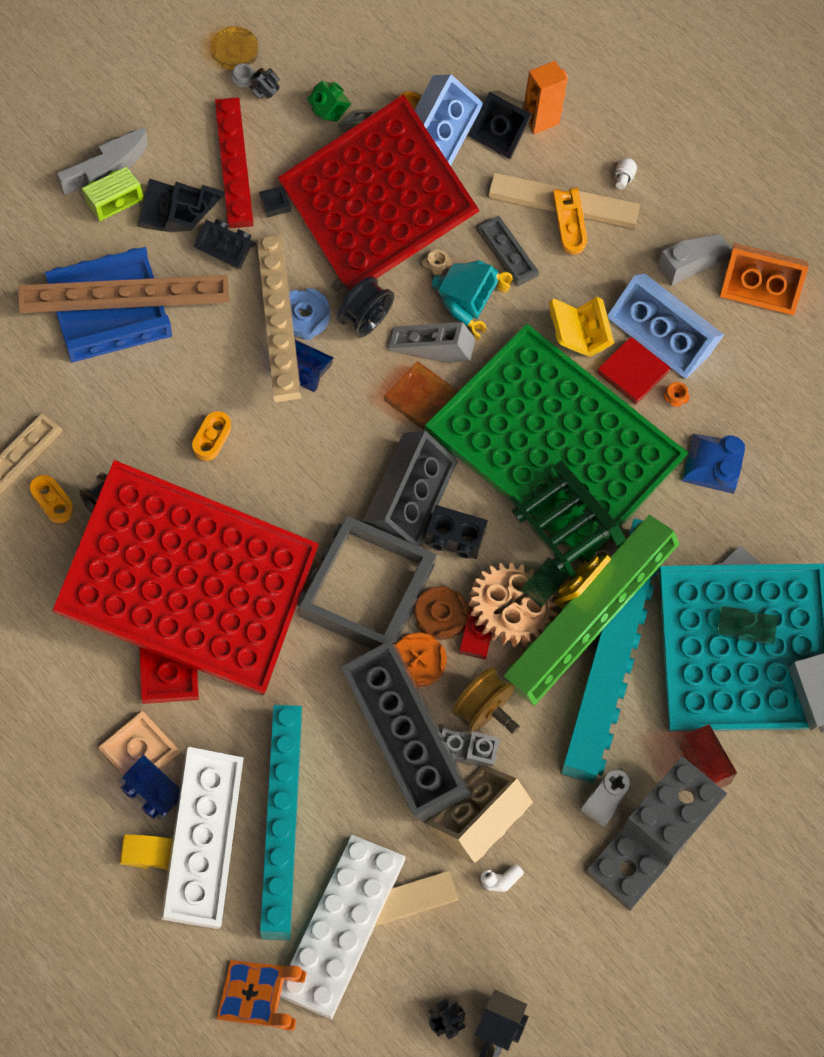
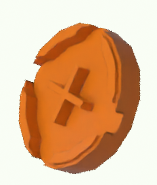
M421 632L407 634L396 643V646L418 687H425L440 679L445 671L447 656L445 648L439 641L435 640V637Z

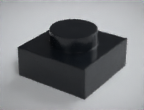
M284 186L259 192V198L267 218L291 212V205Z

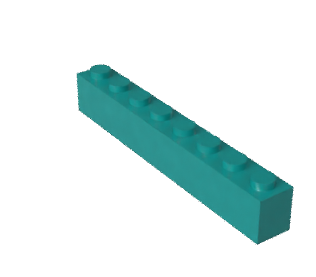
M273 705L260 928L261 940L291 941L302 706Z

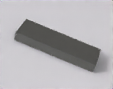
M500 216L478 225L477 231L505 271L512 275V281L516 287L538 277V269Z

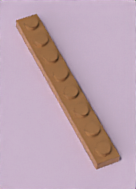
M228 275L19 285L20 313L229 302Z

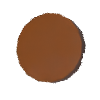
M445 586L432 587L424 591L414 608L415 623L420 631L432 635L437 640L452 639L459 635L466 626L469 614L467 601L462 594Z

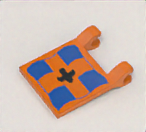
M230 960L217 1019L220 1021L268 1026L293 1031L296 1026V1019L292 1018L289 1014L277 1013L284 980L304 983L307 972L302 970L301 967L294 965L280 966Z

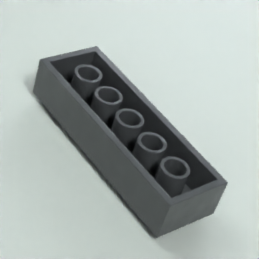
M391 640L341 667L414 817L423 822L472 795L398 647Z

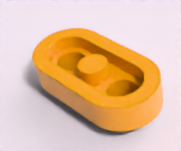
M221 411L212 412L207 415L192 442L193 453L199 460L210 461L220 452L231 432V420L226 413ZM215 426H221V427H223V428L220 429V430H215V429H214ZM209 447L210 450L202 451V448Z
M40 475L32 480L30 484L32 498L46 516L54 523H65L70 520L74 513L72 501L56 480L49 475ZM44 489L49 490L47 494L40 493ZM58 509H64L63 513H56Z

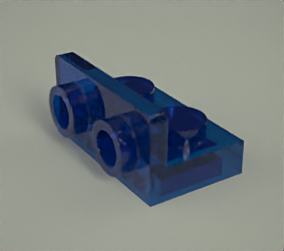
M295 339L300 386L315 392L318 389L320 378L332 366L334 357Z
M144 754L118 780L122 784L120 789L129 798L134 799L136 797L143 803L142 810L152 819L156 817L160 820L163 819L178 802L180 788Z

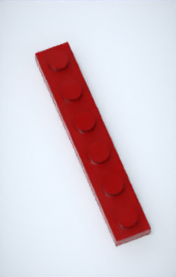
M240 98L215 99L229 228L253 227Z

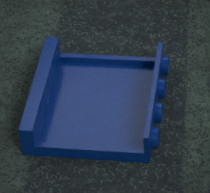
M146 247L132 248L127 252L115 255L109 254L99 259L81 261L75 265L57 267L45 272L48 284L154 279ZM164 306L56 311L71 363L172 337L171 323L168 315L165 313Z

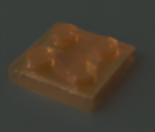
M417 361L386 393L384 401L424 430L425 425L458 393V390Z

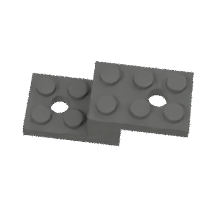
M682 756L628 817L623 829L587 869L586 874L631 911L685 848L691 836L726 797L727 792ZM683 790L689 791L693 795V802L689 804L683 803L679 799L678 793ZM622 863L631 864L634 867V874L632 876L622 875L619 871V865Z

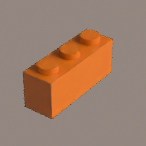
M556 61L530 70L528 74L524 107L533 114L528 123L533 134H537L560 123L568 76L566 71L560 68Z

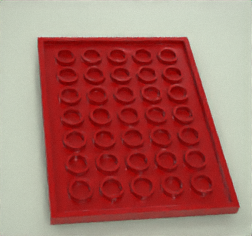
M114 460L52 613L263 696L267 690L319 543Z

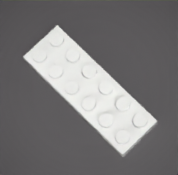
M187 747L185 750L161 920L214 929L221 927L243 757Z
M351 835L290 964L299 966L307 972L305 982L297 983L284 980L280 998L331 1020L333 1019L387 897L406 860L404 855Z

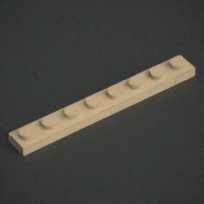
M278 234L257 238L274 401L276 403L301 399L283 236Z

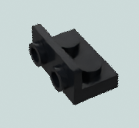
M206 219L194 244V248L241 269L250 248H255L256 243L250 240L252 235L240 229L236 233L228 230L229 224L221 220L215 219L213 223Z

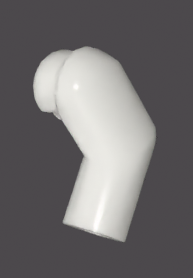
M515 863L504 874H496L491 872V870H485L480 876L481 885L488 891L505 892L510 889L524 872Z

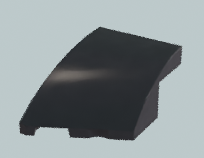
M149 178L137 226L165 232L191 231L224 196V191L205 185L198 189L179 182H175L174 186Z

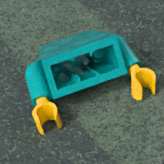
M476 260L469 263L453 264L446 276L435 275L432 287L434 290H439L442 304L452 317L468 326L475 340H480L481 335L475 329L485 333L486 325L482 321L474 322L472 319H478L494 288L497 287L499 291L504 293L508 292L509 284H511L513 278L508 272H503L500 275L498 270L493 268L492 265Z

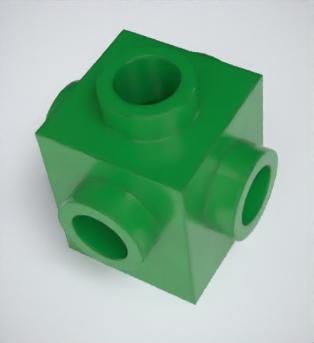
M320 81V83L314 86L312 93L307 98L313 106L312 110L316 115L324 120L335 122L339 121L352 104L344 95V89L336 82Z

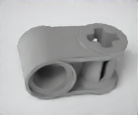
M620 770L609 772L596 791L594 790L581 812L602 827H605L630 786L628 776ZM617 782L619 787L616 790L611 789V785Z

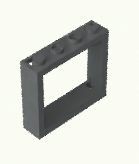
M347 516L343 524L339 523L333 534V538H335L331 546L327 545L321 557L323 563L320 568L313 570L309 579L311 585L308 591H303L298 599L297 605L299 606L300 618L370 649H375L389 640L396 645L435 567L437 554ZM349 534L419 564L384 635L313 604Z

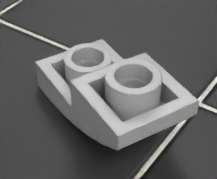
M446 728L442 729L441 734L455 762L494 766L500 738L474 731L470 735Z

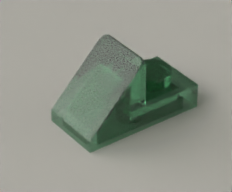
M548 557L520 590L542 608L570 575L566 571L561 573L552 559Z

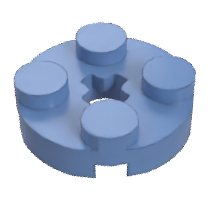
M306 288V291L298 292V289L289 292L294 336L300 337L303 340H310L315 335L323 332L330 322V308L327 298L319 291ZM300 310H310L309 316H300Z

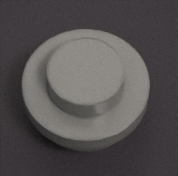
M238 64L231 73V80L238 87H249L252 85L250 78L255 71L248 64Z

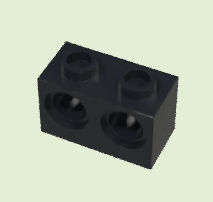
M436 505L426 532L425 544L437 551L447 550L456 553L457 556L464 559H477L486 533L488 520ZM438 528H445V529H447L449 532H447V533H439V532L437 531V529H438ZM472 536L475 540L466 541L462 537Z

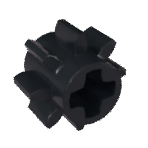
M260 68L251 76L250 82L252 85L249 88L259 99L262 96L269 99L279 90L280 86L277 82L280 79L271 68L267 71Z
M443 999L436 1003V1007L429 1010L431 1014L429 1025L438 1037L446 1033V1037L449 1040L457 1036L459 1031L466 1028L463 1023L466 1014L457 1001L449 1005L447 999Z

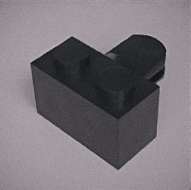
M494 989L474 1035L485 1040L479 1057H486L491 1043L497 1046L492 1057H499L502 1048L508 1051L512 1041L519 1042L529 1016L524 1014L527 1007L526 1003Z

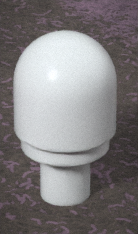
M624 158L619 161L615 171L616 187L618 189H625L626 185L634 179L637 170L634 160Z

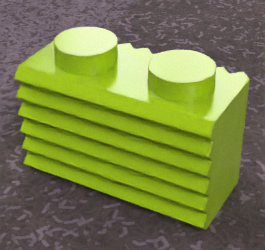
M127 167L114 170L108 176L98 181H91L86 187L82 188L86 204L99 221H103V219H107L108 216L111 217L113 214L116 215L117 212L120 213L121 210L129 208L130 205L134 206L135 203L138 204L139 201L142 202L144 199L140 183Z

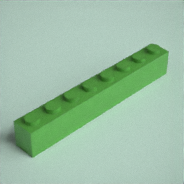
M648 515L644 521L637 524L634 532L626 541L619 544L616 552L610 557L609 563L582 594L567 602L562 608L561 613L545 626L543 633L527 646L524 654L508 667L503 677L507 683H512L515 686L514 691L533 706L539 702L679 546L674 530L651 515Z

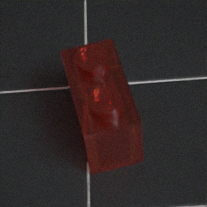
M710 724L684 735L679 747L686 760L720 788L731 784L737 775V771Z

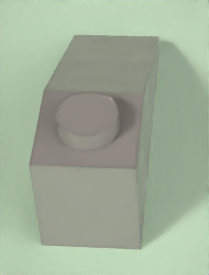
M721 234L684 240L662 251L658 269L669 284L673 286L730 258L732 248Z
M463 322L398 326L393 329L388 349L391 352L442 362H463L471 360L475 338Z

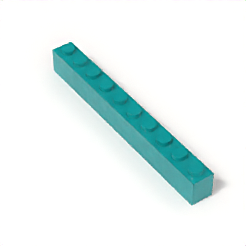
M633 519L628 537L634 532L637 524L643 520ZM659 568L653 573L652 576L657 577ZM652 576L601 631L562 768V775L594 784L597 775L603 776L607 760L602 759L604 749L610 750L614 734L609 733L611 724H617L621 709L617 708L616 705L618 698L624 699L628 683L623 682L625 673H631L635 660L630 657L632 649L637 650L641 634L637 633V628L639 624L644 625L648 609L643 608L645 600H651L655 586L650 584Z

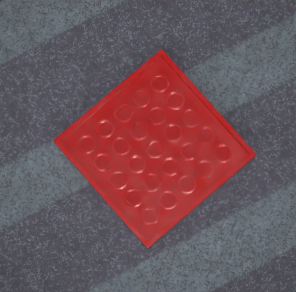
M404 94L278 177L344 285L346 284L351 289L368 276H373L376 279L480 212Z

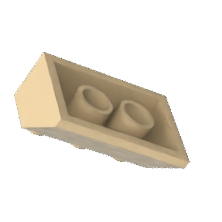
M481 766L466 782L472 793L471 796L437 813L426 823L427 827L456 854L473 863L482 858L486 851L505 834L506 830L533 803L517 778L489 766Z

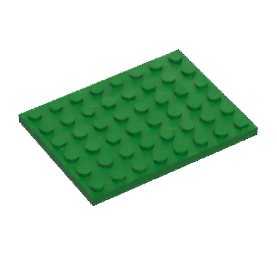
M526 324L424 428L427 433L508 500L514 495L522 506L556 482L555 478L558 475L553 466L562 460L620 528L688 455L685 449L529 324ZM563 490L530 513V516L536 522L568 499V494L571 492L569 490L565 492ZM582 505L580 507L575 506L546 527L545 530L553 536L583 514L582 510L585 508ZM596 521L593 524L589 522L563 541L562 544L570 550L595 532L599 524ZM611 538L601 540L579 556V558L583 562L585 560L589 562L594 554L601 550Z

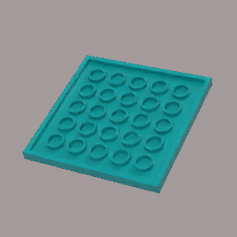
M824 563L660 566L659 582L668 732H700L707 729L708 731L810 729L788 667L796 661L824 654Z

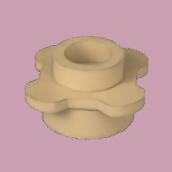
M434 249L428 254L427 258L422 260V266L430 269L434 276L442 275L446 268L452 266V259L444 251Z

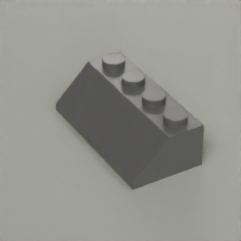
M425 430L403 433L362 522L420 547L435 506L439 505L458 460Z

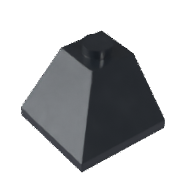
M499 90L489 91L468 136L511 159L533 114L519 101Z

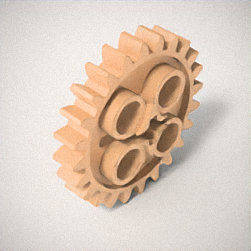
M510 562L507 569H505L502 563H499L496 569L490 566L487 572L482 571L473 583V588L469 593V596L472 598L468 606L474 608L470 615L479 617L475 625L485 626L483 634L493 633L492 641L500 637L502 638V645L511 640L514 648H516L519 641H521L524 647H527L529 642H534L543 633L545 626L556 618L557 614L554 610L557 604L551 602L555 594L546 592L550 584L542 585L540 583L543 578L542 575L534 578L533 569L526 573L522 564L517 570L512 562Z

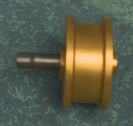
M494 667L483 671L465 687L454 703L451 713L454 716L461 715L470 724L469 730L472 732L482 728L494 717L504 727L506 726V729L511 734H514L520 725L512 720L501 708L512 695L515 686L512 683L505 684L496 675L497 670Z

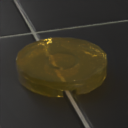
M239 26L226 27L219 30L211 40V56L218 62L219 66L225 69L233 70L238 64L251 63L252 65L259 54L258 40L246 28Z

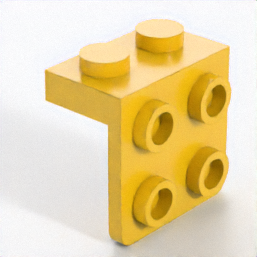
M595 297L578 308L557 299L549 301V314L554 323L555 338L560 345L592 357L614 344L603 299Z
M608 555L600 558L595 556L589 562L586 560L575 569L577 576L571 581L567 580L559 587L557 591L560 594L554 602L562 609L567 602L581 595L609 563L611 558Z

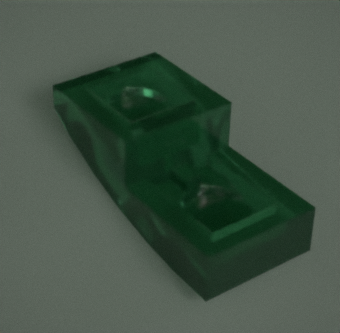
M721 606L718 635L775 645L778 615L752 613L749 609Z

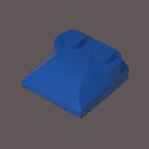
M693 434L682 482L734 494L745 452L744 442L739 437L733 435L718 438Z

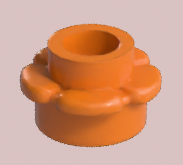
M673 382L666 387L664 399L666 402H670L671 406L680 407L689 401L690 396L685 384Z

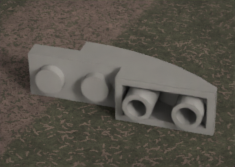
M145 128L130 131L120 138L105 142L99 146V156L91 157L85 162L73 167H67L57 173L59 186L63 194L66 195L85 187L91 181H98L108 176L114 170L132 167L148 146Z

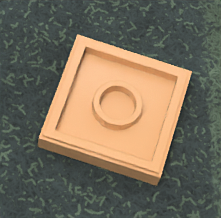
M143 710L98 746L104 756L135 790L180 754L179 749Z

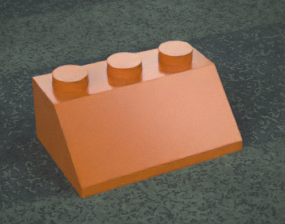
M733 243L720 297L795 315L809 268L808 261Z

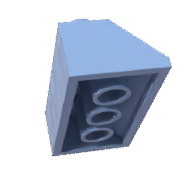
M451 74L433 75L415 108V112L451 166L483 102Z
M646 274L634 275L607 315L609 320L685 379L710 356L724 336L718 329Z

